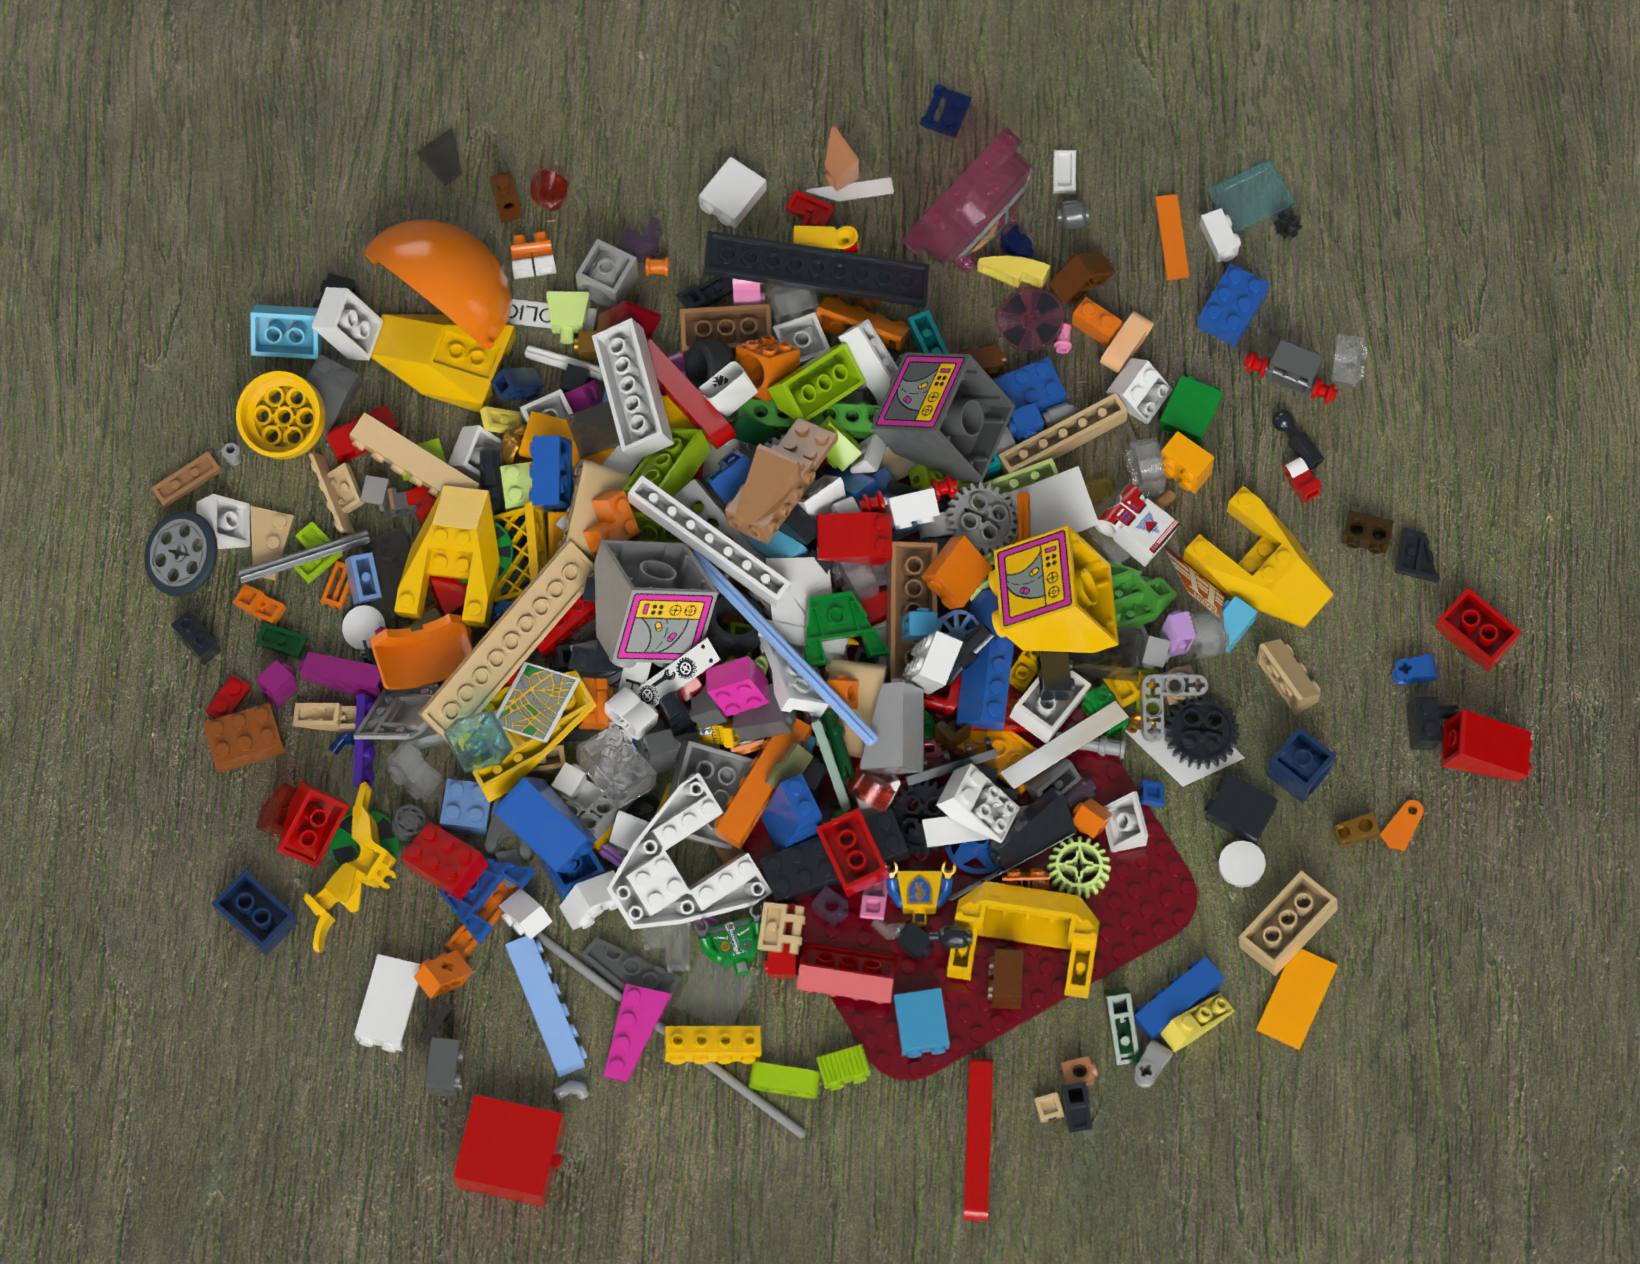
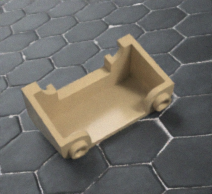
M582 459L575 465L573 475L578 478L573 483L575 487L566 527L563 529L562 541L558 542L557 551L567 540H570L590 561L595 562L597 552H590L583 534L584 530L599 522L591 500L606 491L622 490L631 476Z
M832 658L831 663H826L825 677H829V680H836V675L850 676V681H859L858 709L853 710L871 727L880 689L887 677L888 666ZM839 716L841 725L846 730L844 740L849 756L862 758L866 743ZM816 738V746H819L818 740ZM828 740L832 753H834L831 741Z

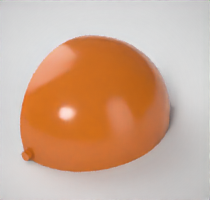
M418 219L405 221L385 229L376 235L361 251L373 264L379 262L411 286L462 328L481 347L489 350L493 348L495 339L501 334L508 322L512 307V295L507 276L501 264L491 250L477 237L453 224L437 220Z

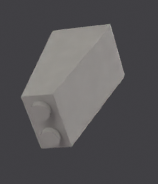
M891 679V683L882 684L870 727L878 735V739L872 746L865 745L860 769L879 775L923 773L924 689L916 687L915 683L905 682L904 679Z

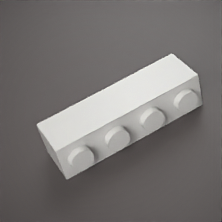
M866 319L845 331L838 338L841 344H847L866 380V386L873 393L877 404L881 405L890 387L891 377L898 370V367L869 319Z

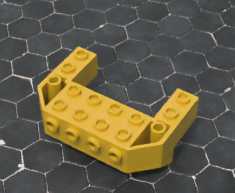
M985 881L958 900L955 925H963L968 930H973V944H968L962 949L951 948L947 977L971 980L978 936L1071 950L1064 995L1088 999L1099 921L1080 896Z

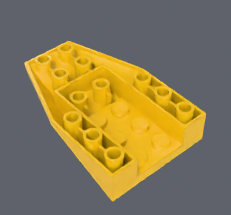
M382 314L383 324L371 355L373 360L422 395L478 413L485 406L488 407L493 395L491 381L496 377L504 355L509 356L516 339L514 325L506 324L501 334L495 339L493 348L489 350L481 347L446 315Z

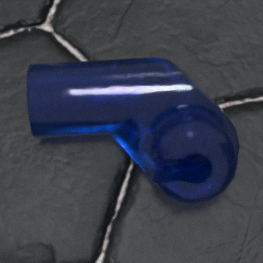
M355 730L339 733L328 749L338 755L345 745H355Z

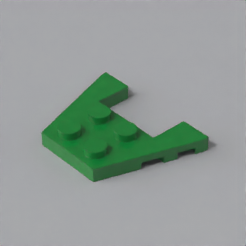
M852 591L813 596L807 599L804 660L811 667L824 666L827 663L821 643L825 641L861 636L868 659L887 656L890 651L879 639L878 636L880 634L876 628H872L866 618L868 615Z

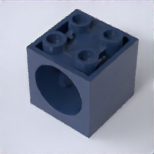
M1299 727L1270 760L1267 776L1303 804L1332 771L1336 755Z

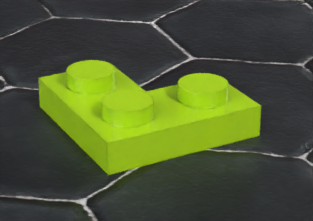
M313 521L295 535L296 540L305 549L331 541ZM339 552L293 567V569L309 585L342 557L343 554Z

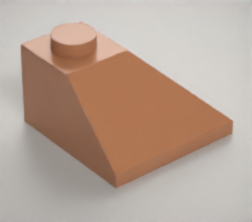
M833 126L830 131L824 165L825 175L823 177L829 187L833 186L836 192L859 179V159L837 128Z

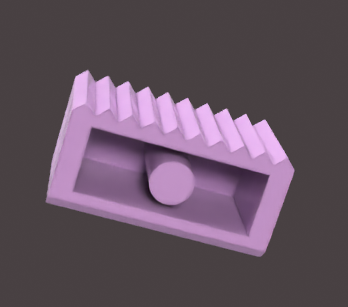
M1177 610L1171 612L1160 630L1161 638L1171 641L1168 649L1170 651L1169 657L1187 654L1197 635L1195 633L1196 629L1193 628V621L1190 620V612L1188 611L1182 612Z

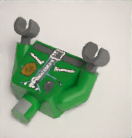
M760 904V912L753 914L752 905H750L749 913L753 920L747 917L708 928L707 921L701 919L703 923L701 930H698L696 923H693L692 929L699 933L698 939L703 953L713 962L721 964L723 969L734 967L738 977L749 974L748 963L753 962L755 954L760 951L757 948L761 927L760 917L762 916L763 907Z

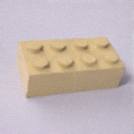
M1300 871L1239 936V947L1276 976L1338 910L1337 899L1303 871Z

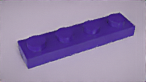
M357 694L355 732L373 706L376 698L367 694ZM355 739L353 786L359 788L361 783L366 782L372 788V782L375 778L373 759L376 754L374 739Z

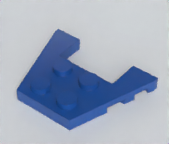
M485 858L489 866L461 901L441 889L439 892L477 943L481 944L493 927L476 914L504 878L523 889L535 874L533 868L525 866V868L508 862L506 864L499 863L493 859Z

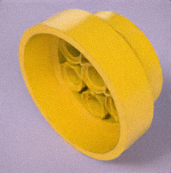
M284 371L268 372L251 381L243 390L236 409V422L243 440L254 451L275 459L295 458L310 450L319 440L326 419L324 402L318 390L306 379ZM277 392H280V401L278 403H274V395ZM302 393V402L300 404H296V395ZM268 411L269 418L267 421L262 422V413ZM289 412L291 418L289 422L284 423L283 415ZM311 413L313 419L311 423L306 424L305 416ZM274 431H277L278 439L272 442L270 436ZM299 432L300 440L297 443H293V435Z

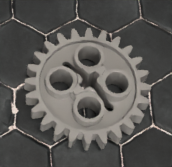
M979 482L976 488L971 483L967 488L962 487L959 490L960 493H955L953 497L955 500L951 499L948 502L952 508L945 510V513L951 515L945 519V522L951 523V526L946 530L954 532L952 537L965 535L973 546L981 552L982 556L987 555L988 552L994 555V550L1011 544L1009 539H1013L1016 536L1012 531L1018 529V526L1013 523L1017 521V516L1012 514L1017 508H1010L1009 505L1013 502L1012 499L1007 501L1004 499L1007 492L1000 495L999 487L991 490V483H988L983 488L982 482ZM973 500L979 502L980 509L974 506ZM993 511L999 513L1000 520L993 516ZM964 519L970 522L971 528L965 526ZM984 530L990 533L991 539L984 536Z

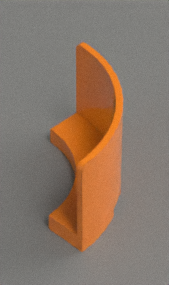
M447 614L437 620L423 624V629L412 632L411 628L384 629L371 637L369 641L384 687L392 690L412 689L446 681L474 649L466 624L462 621V616Z

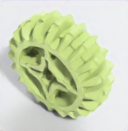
M1079 836L1077 842L1074 843L1070 837L1068 838V845L1061 841V849L1054 847V855H1049L1048 860L1051 863L1047 864V870L1051 871L1049 873L1050 879H1055L1052 882V886L1057 887L1060 885L1059 893H1063L1066 890L1068 894L1075 893L1080 897L1084 893L1085 898L1088 899L1090 897L1089 891L1097 895L1098 888L1104 889L1105 883L1103 881L1109 880L1107 873L1111 871V866L1106 865L1110 862L1109 857H1103L1106 854V850L1101 849L1097 851L1099 848L1098 842L1091 846L1090 838H1087L1086 843H1083L1082 837ZM1076 853L1073 860L1061 863L1067 855ZM1083 853L1091 856L1095 860L1096 864L1087 861L1084 858ZM1078 859H1080V865L1082 871H1080V877H1078V871L1076 868V865L1078 864ZM1061 872L1071 875L1075 883L1068 881ZM1097 873L1091 881L1082 884V879L1085 876Z

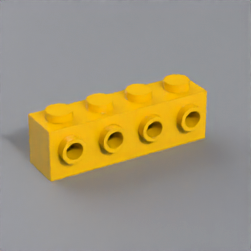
M665 1026V1062L676 1065L684 1062H694L695 1064H706L708 1062H718L720 1064L742 1062L744 1064L760 1062V1026Z

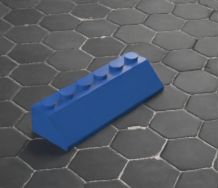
M992 589L980 591L971 601L970 613L976 617L979 623L982 622L996 637L979 653V658L962 672L956 725H966L969 723L971 727L975 728L980 727L982 729L1002 731L1005 722L1014 643L1008 637L1001 638L994 629L992 613L999 610L998 597L995 596ZM972 619L968 623V630L976 627Z

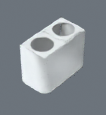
M736 361L730 362L699 387L703 392V396L725 419L758 393L744 369ZM721 375L723 376V383L722 385L718 386L717 382H713L714 380H716L714 379V377H718L719 379V376ZM725 377L728 378V383L724 384Z

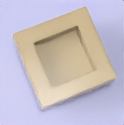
M1057 1092L1034 1098L1040 1123L1064 1117Z

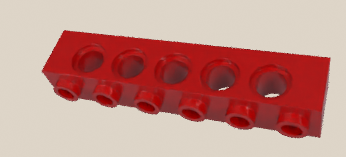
M583 594L536 647L546 659L553 654L557 645L566 643L596 617L595 604L582 602Z

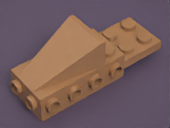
M797 418L778 446L773 445L770 449L759 444L756 448L746 483L739 487L735 498L726 505L725 513L728 527L768 544L808 487L813 483L816 476L815 471L838 441V434Z

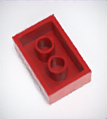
M1469 587L1442 614L1435 627L1437 631L1486 672H1489L1516 644L1522 632Z
M859 808L816 827L817 833L847 897L890 878L889 872Z
M430 821L427 822L400 857L410 871L459 901L465 897L489 866L481 852Z

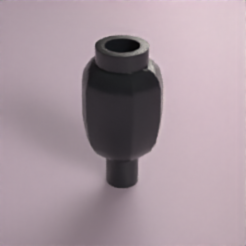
M948 925L942 927L939 932L930 931L929 941H939L942 946L947 948L962 949L968 944H973V930H968L963 925Z

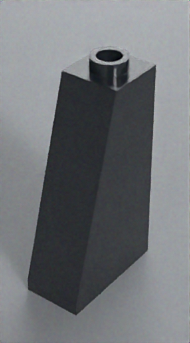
M1054 786L1050 787L1014 819L1002 843L992 839L988 843L990 849L988 855L993 865H998L1005 871L1072 833L1076 834L1077 831L1064 794Z

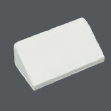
M875 433L859 443L862 446V454L853 461L850 468L851 473L878 471L887 445Z

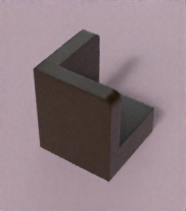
M942 720L935 725L933 736L950 752L970 737L972 727L969 723L958 730L959 725H956V720L948 724Z

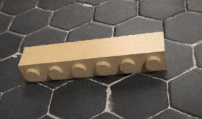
M1114 393L998 454V459L1001 463L1000 470L1003 475L1050 458L1054 460L1126 422L1128 410L1118 394Z
M365 412L350 433L353 446L361 451L364 449L372 453L371 457L380 463L383 461L391 465L390 468L400 475L405 473L415 485L419 487L424 485L429 488L428 492L436 498L444 485L481 489L479 483Z

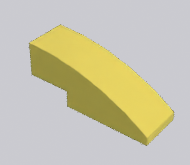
M991 256L979 258L978 272L1016 288H1019L1021 281L1043 289L1050 275V265L1023 257Z

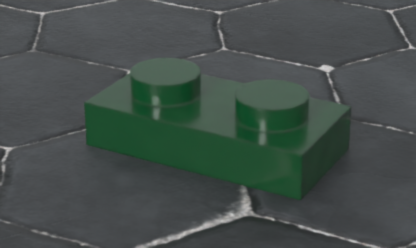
M264 622L256 640V645L300 660L308 638L305 635Z

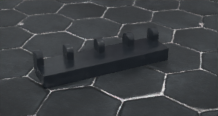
M987 736L984 737L986 745L973 750L968 742L964 744L966 752L954 756H949L946 749L942 751L944 759L928 764L924 756L923 773L903 774L904 781L910 786L951 773L970 763L976 765L998 758L996 750L992 746L990 737Z

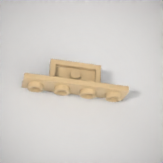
M314 452L310 453L311 468L317 474L319 479L318 485L327 499L326 505L334 516L336 529L348 535L354 534L355 532L348 513L365 502L361 501L362 494L350 464L343 463L330 471L323 455Z

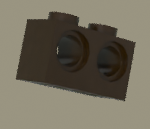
M1349 510L1341 543L1353 549L1360 547L1368 549L1369 552L1374 554H1386L1394 520ZM1357 528L1361 533L1354 534L1351 532V529ZM1381 534L1384 538L1378 540L1373 535Z

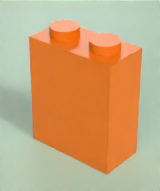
M962 535L949 539L921 577L927 583L928 588L939 596L943 605L949 609H955L965 606L991 571L992 566L966 536Z

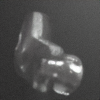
M875 919L871 924L886 939L898 938L907 927L901 921L886 924L883 920Z

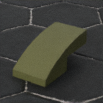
M792 743L783 761L774 764L765 782L776 791L781 782L802 774L814 756L799 744Z

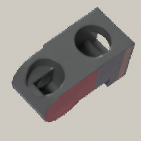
M417 486L411 491L400 493L396 492V487L387 489L392 518L414 514L430 495L429 490L424 486Z

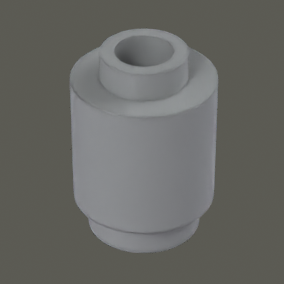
M1063 402L1046 408L1045 412L1041 413L1045 428L1048 429L1076 414L1072 404L1068 405L1067 402Z

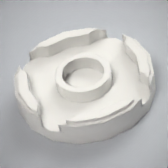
M1236 841L1227 845L1221 852L1218 863L1223 879L1229 884L1231 883L1240 888L1250 887L1257 883L1264 874L1266 865L1264 854L1260 848L1247 841Z

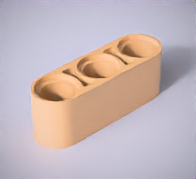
M1133 311L1104 352L1100 363L1120 374L1150 333L1154 322Z

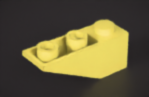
M1218 993L1172 1019L1160 1034L1172 1050L1176 1052L1234 1013V1009L1224 996Z

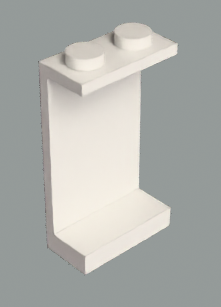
M380 954L377 955L354 1033L359 1044L367 1047H373V1044L382 1046V1049L388 1052L403 1051L402 1040L418 988V982L414 979V976L419 971L418 967L420 964Z

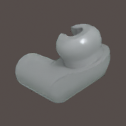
M567 1081L553 1090L558 1101L569 1094H577L579 1099H585L589 1096L588 1086L584 1082Z

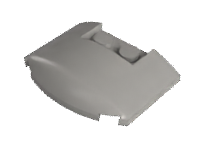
M432 684L400 690L386 689L384 687L355 732L354 739L406 740L420 735L429 727V724L417 713L439 689L438 685Z

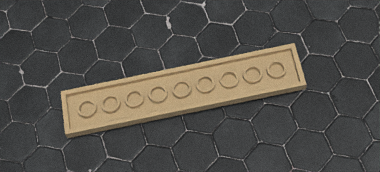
M567 540L417 713L448 744L453 745L584 593L587 577L595 578L594 564L572 541Z

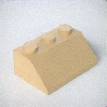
M1281 639L1262 643L1259 646L1256 661L1293 714L1296 716L1319 701L1320 688L1315 681H1310L1306 675L1307 670L1304 665L1295 660L1292 648L1288 644L1285 645Z

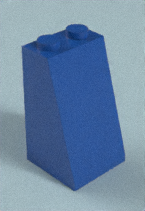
M802 774L779 784L761 816V820L777 852L819 836L816 827L822 825V814Z
M523 777L493 809L494 813L556 872L566 873L573 870L577 865L576 861L581 856L589 853L593 848L592 844L597 840L544 779Z

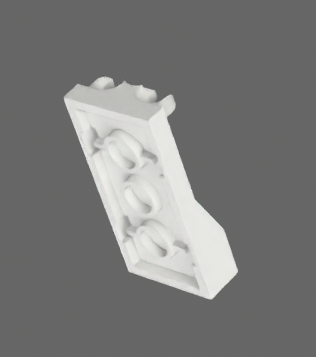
M760 637V650L762 654L765 652L771 667L774 695L780 710L791 712L793 709L807 711L811 716L821 717L828 707L825 700L764 637ZM790 644L804 658V646Z

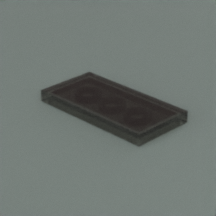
M401 525L370 538V543L360 546L363 554L371 552L373 554L381 595L393 621L402 618L394 612L398 587L411 549ZM429 586L427 588L424 608L435 604Z

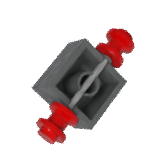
M1280 340L1272 360L1268 356L1264 360L1258 358L1256 351H1253L1252 355L1247 354L1243 364L1246 367L1245 372L1257 371L1259 372V378H1263L1265 373H1268V381L1308 397L1312 391L1311 398L1315 399L1317 396L1324 398V404L1328 405L1329 401L1334 402L1338 393V389L1335 388L1336 383L1328 386L1323 384L1321 377L1318 378L1323 356L1315 350L1301 348L1293 341Z

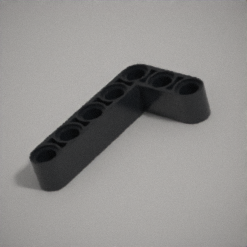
M766 674L765 677L768 680V684H772L768 675ZM677 691L669 692L660 698L661 718L665 725L671 729L673 737L681 736L697 727V723L693 722L689 715L691 699L683 702Z

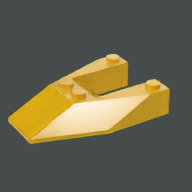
M443 486L410 549L398 587L394 612L399 617L422 620L429 576L433 575L468 580L462 621L468 626L490 628L500 567V555L489 491Z
M1242 486L1228 502L1227 512L1261 539L1237 564L1199 534L1185 549L1183 560L1231 599L1237 596L1255 610L1305 628L1330 600L1333 593L1291 531L1260 498Z
M576 670L563 673L581 679ZM582 679L577 685L547 743L502 729L513 750L472 772L488 802L512 790L523 777L597 706ZM511 686L499 690L455 743L460 752L502 729L490 724Z

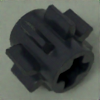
M1289 211L1286 214L1282 212L1277 215L1279 220L1273 222L1276 225V234L1283 236L1284 240L1289 236L1294 238L1299 235L1297 231L1303 228L1300 225V216L1293 214V211Z

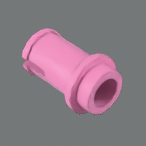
M1062 323L1061 329L1057 331V340L1054 343V348L1056 352L1061 354L1068 353L1072 348L1070 343L1071 326L1069 324Z

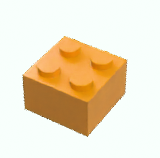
M1177 431L1161 451L1159 469L1165 477H1172L1179 482L1182 489L1196 494L1212 473L1214 456Z

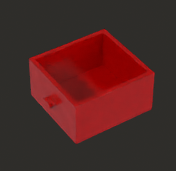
M474 1094L453 1175L457 1188L546 1208L555 1169L561 1168L563 1155H559L566 1129L563 1113Z

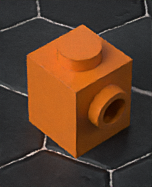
M1090 798L1076 806L1073 811L1075 814L1073 823L1080 832L1088 834L1094 839L1103 832L1113 813Z

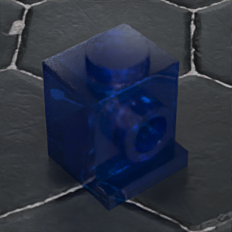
M1016 224L1001 237L1000 248L1009 256L1030 259L1035 253L1032 249V241L1026 234L1019 232L1020 226Z

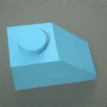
M1237 596L1231 602L1227 600L1221 610L1220 623L1224 648L1227 653H1230L1254 623L1258 611Z

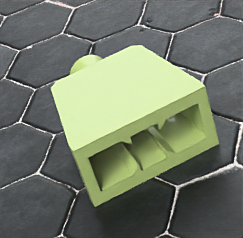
M547 291L552 333H560L561 343L572 344L574 334H579V331L585 330L591 304L589 292Z

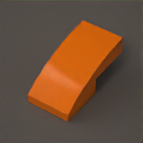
M246 584L243 585L233 601V604L240 609L276 626L287 609L283 603L265 596L262 591Z

